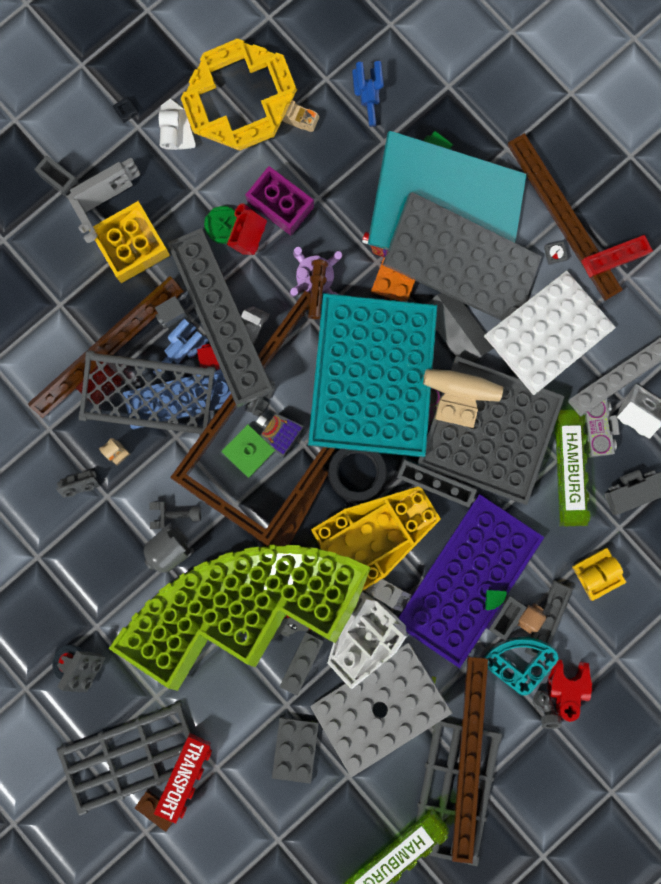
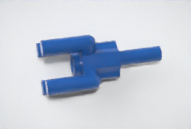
M375 61L374 68L370 69L371 79L365 80L363 62H357L356 69L352 70L354 93L356 96H361V105L367 107L369 127H375L374 105L379 104V89L384 86L381 61Z

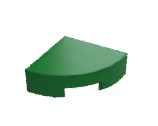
M486 590L485 610L499 607L505 600L507 591Z

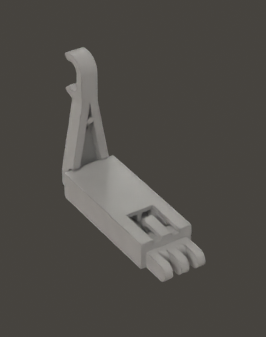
M132 158L122 163L114 164L70 190L71 194L67 195L82 223L78 227L81 233L90 230L89 234L84 236L87 243L94 241L97 233L86 212L133 186L131 180L140 176V171L137 169Z

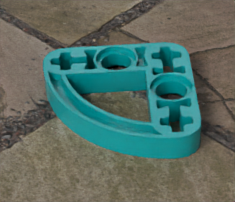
M514 637L493 646L485 654L484 658H488V670L517 693L526 696L537 687L558 661V654L554 647L539 639ZM520 647L539 650L523 671L514 666L501 654L507 650ZM552 652L553 659L548 658L545 661V665H547L545 667L542 664V662L546 659L545 653L550 654ZM496 657L497 663L501 666L499 671H497L498 665L495 663L489 664V658L493 659ZM532 667H541V674L533 675L531 673ZM507 668L514 671V675L510 678L503 675V671ZM528 674L531 678L527 682L528 688L523 687L521 689L520 683H525L528 680L526 676Z

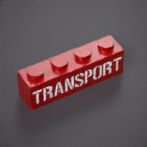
M189 733L156 806L154 815L175 824L178 818H183L187 809L184 806L187 798L191 800L196 789L193 787L196 779L200 780L204 768L201 766L204 760H209L212 749H210L211 742Z

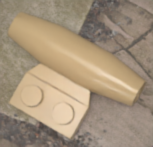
M426 369L424 374V385L445 393L438 402L435 414L436 420L474 428L478 411L476 400L499 402L502 398L503 386L481 377L451 370Z

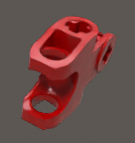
M558 659L548 677L549 697L557 698V714L564 720L573 722L580 716L581 700L590 701L592 681L589 663L580 661L577 675L572 679H567L563 672V660ZM570 707L571 711H568L566 713L565 709H568Z

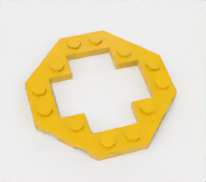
M240 39L232 40L204 52L200 58L201 62L198 68L194 70L189 80L186 92H183L181 96L192 131L197 135L239 151L274 137L297 91L284 55L277 52L274 54L254 44L253 46L246 44ZM244 58L250 73L268 66L278 94L261 100L267 117L232 131L227 116L209 122L200 95L216 88L211 72Z

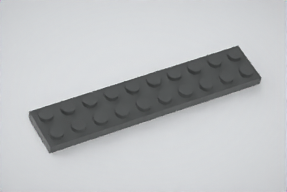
M202 228L168 242L170 251L236 406H243L274 392Z

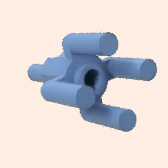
M183 319L168 336L171 344L164 350L168 356L162 362L172 363L175 361L179 364L186 355L189 358H193L198 353L197 349H200L209 340L196 331L187 341L186 339L196 327L186 319Z

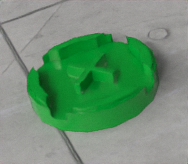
M219 206L213 208L208 216H206L204 227L212 241L227 244L237 219L235 211L228 206Z

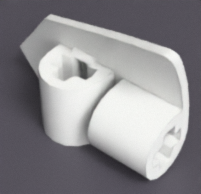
M169 99L161 105V110H159L160 147L173 150L195 148L196 144L185 109Z

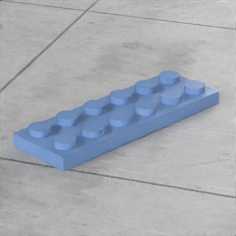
M221 369L216 370L214 374L209 412L219 410L231 394ZM193 376L181 378V381L186 387H189L195 382V378ZM204 376L200 383L205 389H208L209 376ZM176 381L170 386L175 395H179L184 391V386L180 381ZM198 383L190 388V392L195 398L204 392ZM165 384L152 385V388L158 393L165 388ZM148 386L140 392L146 401L154 396V392ZM168 389L160 393V398L164 403H168L174 398ZM135 390L126 391L123 394L126 398H129L135 393ZM184 392L179 396V400L184 406L193 401L188 392ZM207 394L198 399L199 404L203 408L206 407ZM135 395L130 399V404L134 409H138L143 405V401L138 395ZM157 397L149 402V406L155 412L163 407V404ZM177 400L172 401L168 405L173 414H177L182 410V406ZM195 402L187 408L192 416L198 415L201 412V408ZM126 403V408H127L128 417H129V415L133 412V410H132L131 407ZM143 406L138 411L140 419H149L152 412L147 406ZM166 408L157 413L160 421L168 422L171 418V414ZM182 411L176 418L181 419L190 416L186 411ZM130 425L132 430L143 428L142 426Z

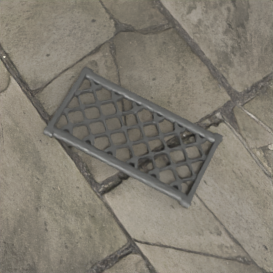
M90 350L86 351L79 420L87 421L88 419L196 433L199 436L208 426L213 379L216 372L215 367L208 366L203 368L98 354ZM91 360L96 361L98 369L90 374ZM107 363H114L118 369L111 377L104 371ZM127 365L135 366L137 374L131 379H128L123 373ZM146 368L154 369L157 375L150 382L143 376ZM101 370L107 377V380L98 385L93 379V375ZM166 370L174 371L176 379L170 384H167L162 378ZM118 373H121L126 379V383L121 387H117L112 380ZM185 373L193 374L195 382L189 387H186L181 381V377ZM137 376H141L146 382V385L140 390H137L132 384V380ZM204 376H209L208 389H205L200 383ZM160 378L165 384V388L157 393L152 388L151 383ZM89 379L96 385V388L88 393ZM108 381L115 387V391L109 396L102 390V386ZM176 381H180L184 386V391L179 395H175L170 388ZM196 383L204 390L203 394L197 398L190 392V388ZM127 384H130L135 390V393L129 398H126L121 392V389ZM147 386L154 392V396L148 401L140 394ZM166 389L174 396L168 403H164L160 398V393ZM96 390H100L105 397L99 404H96L91 398V394ZM117 392L124 399V402L118 407L110 400V397ZM184 392H188L193 398V401L187 406H184L179 400V396ZM207 394L206 407L203 408L199 404L198 399ZM135 395H138L143 401V405L138 409H134L130 404V399ZM155 397L163 404V407L157 412L153 411L149 406V402ZM87 398L94 405L90 412H86ZM174 400H177L182 406V410L177 414H173L168 408V405ZM105 401H108L113 407L110 415L102 414L99 408ZM194 402L201 408V412L195 417L187 410L188 406ZM125 403L133 410L129 417L121 416L119 408ZM143 406H147L152 412L149 419H140L138 411ZM163 408H166L171 414L168 422L160 421L157 413ZM182 411H186L191 418L187 425L179 424L176 418ZM202 413L205 414L203 427L198 426L196 418Z

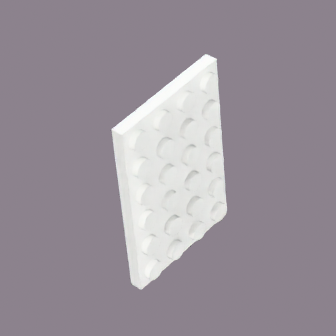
M565 271L486 333L484 337L529 391L535 395L616 327L571 274Z

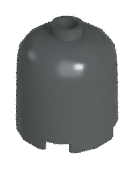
M169 523L144 546V556L146 559L144 562L151 570L154 569L161 573H167L194 553L193 547L189 549L186 544L189 540L178 527L173 529L172 524Z

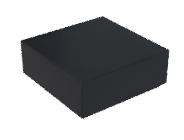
M128 96L113 105L114 110L123 123L139 114Z

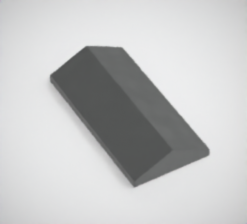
M440 293L426 303L437 305L436 331L455 357L458 356L475 362L494 349L484 337L485 332L463 302Z

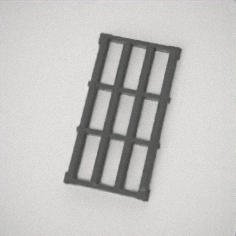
M180 702L146 717H138L135 721L109 731L98 732V735L69 746L64 745L57 748V753L79 816L88 813L89 810L118 799L123 800L126 796L155 785L160 786L163 782L169 780L172 771L160 775L156 764L180 755L184 745L153 756L150 744L185 732L187 738L189 733H191ZM178 713L181 725L149 737L146 736L143 728L144 725ZM138 728L141 740L112 751L109 750L106 742L107 739ZM99 742L101 743L104 754L69 767L66 758L67 754ZM143 747L145 748L147 759L116 770L113 758ZM107 761L110 773L75 785L72 774ZM151 766L154 778L122 789L120 777ZM109 781H114L117 792L82 805L78 793Z
M441 720L432 726L434 730L428 761L425 762L426 771L420 802L417 804L419 808L414 832L421 826L423 828L426 809L437 811L433 835L434 844L431 845V849H426L422 854L452 860V847L450 853L439 851L445 814L455 815V809L447 808L453 773L458 774V769L454 767L462 725ZM442 726L454 729L447 766L435 764ZM483 730L482 734L491 736L492 741L486 773H479V779L484 780L478 814H476L473 864L466 863L473 866H478L480 856L478 854L484 822L487 820L486 811L492 782H494L493 773L498 746L502 739V733ZM434 769L445 772L439 806L428 804ZM413 839L412 841H413L414 844L417 846V848L420 850V849H421V848L419 847L420 841H419L418 843H416L415 840ZM410 841L409 848L411 847L412 850L409 849V851L415 853L412 842Z

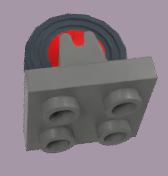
M75 645L63 646L54 655L52 663L54 674L58 679H61L57 687L62 691L87 692L92 686L93 680L101 669L106 657L100 653L84 652Z

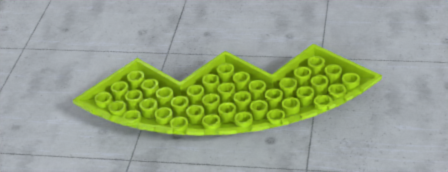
M270 545V547H252L236 553H227L210 562L206 561L199 564L192 571L181 574L177 580L161 588L153 599H149L145 606L133 615L131 622L122 628L109 649L168 689L178 691L208 640L247 665L256 667L285 615L336 643L357 605L370 567L334 552L312 547H301L299 545Z

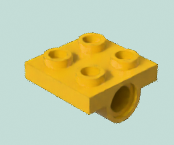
M604 548L572 565L591 601L627 583L622 575L621 565L616 558L612 557L608 548Z

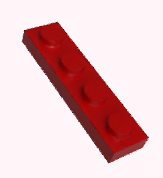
M643 235L588 256L581 262L590 278L649 255L653 250L647 238Z

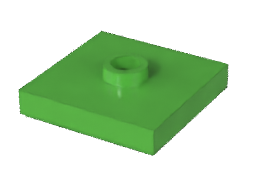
M247 424L221 452L250 478L275 450Z

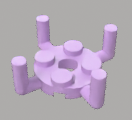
M296 247L293 255L300 263L296 272L298 285L290 290V296L295 297L302 291L311 292L310 272L313 270L311 265L313 260H324L329 263L326 268L325 277L327 282L323 285V293L338 295L337 292H333L329 287L334 279L332 266L341 259L342 253L337 251L328 260L320 256L305 258L301 253L302 249Z

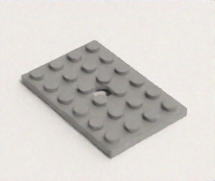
M410 643L398 649L391 658L353 689L344 684L310 706L351 778L453 713ZM376 702H383L387 705L388 712L385 717L379 718L373 713V706Z

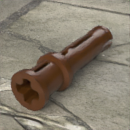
M313 260L311 262L313 270L312 276H310L312 288L308 318L314 320L320 318L323 285L327 282L325 274L329 263L324 260Z

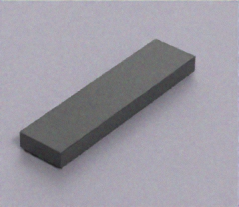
M553 580L542 607L544 609L542 613L546 616V620L538 632H532L530 638L539 639L551 645L573 588ZM527 647L525 653L534 657L539 652L537 649Z

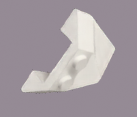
M362 591L347 624L336 643H333L327 663L349 688L353 689L398 651L407 637L406 625L382 602Z

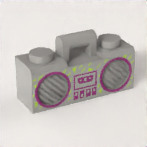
M607 399L581 416L587 458L615 454L614 450L617 449L616 440L612 436L620 435L617 415L609 416L611 403Z

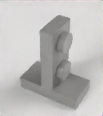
M254 306L245 309L241 316L253 345L263 323L268 320L270 315Z
M383 579L364 590V592L401 612L412 596Z

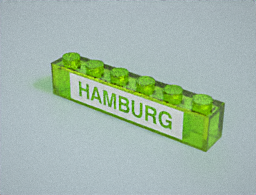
M560 410L555 423L560 527L588 526V522H590V511L587 510L589 492L586 491L588 473L585 472L587 454L584 453L586 434H583L585 415L580 417L575 410Z
M432 809L343 884L396 883L406 869L408 871L413 869L417 865L419 858L422 856L424 858L427 857L437 843L441 845L448 839V826L436 811Z

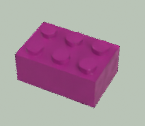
M270 166L266 168L245 194L248 204L290 236L314 208V200Z

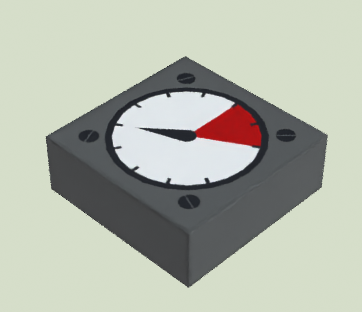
M563 241L544 246L548 265L568 260Z

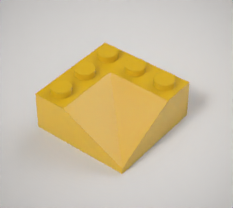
M139 201L93 226L97 233L95 241L116 278L121 283L170 256Z

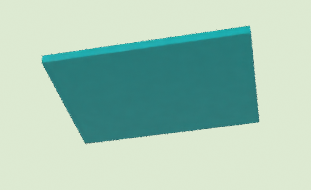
M389 131L386 138L368 245L388 250L408 194L411 192L515 243L526 174Z
M323 293L308 446L417 457L426 456L431 387L424 385L423 379L426 369H433L437 305Z

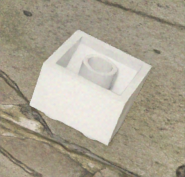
M635 384L621 405L617 418L623 424L634 428L640 435L650 439L661 427V399Z

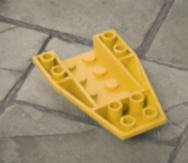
M415 487L344 509L314 527L311 531L321 550L349 557L370 567L362 589L364 591L386 577L441 518L423 489Z

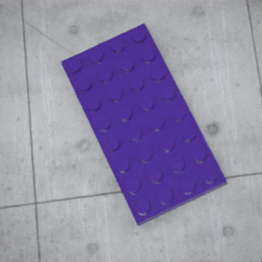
M478 494L398 616V619L406 625V632L460 668L499 609L497 607L492 610H485L486 590L507 591V596L544 537Z

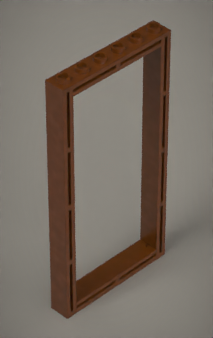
M304 291L258 355L264 369L305 312L309 311L311 292ZM230 394L170 478L269 546L336 448L323 447L269 526L266 529L188 476L236 410V403L232 394Z

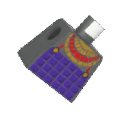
M276 413L271 420L262 414L256 421V424L264 429L260 436L283 458L304 429V426Z

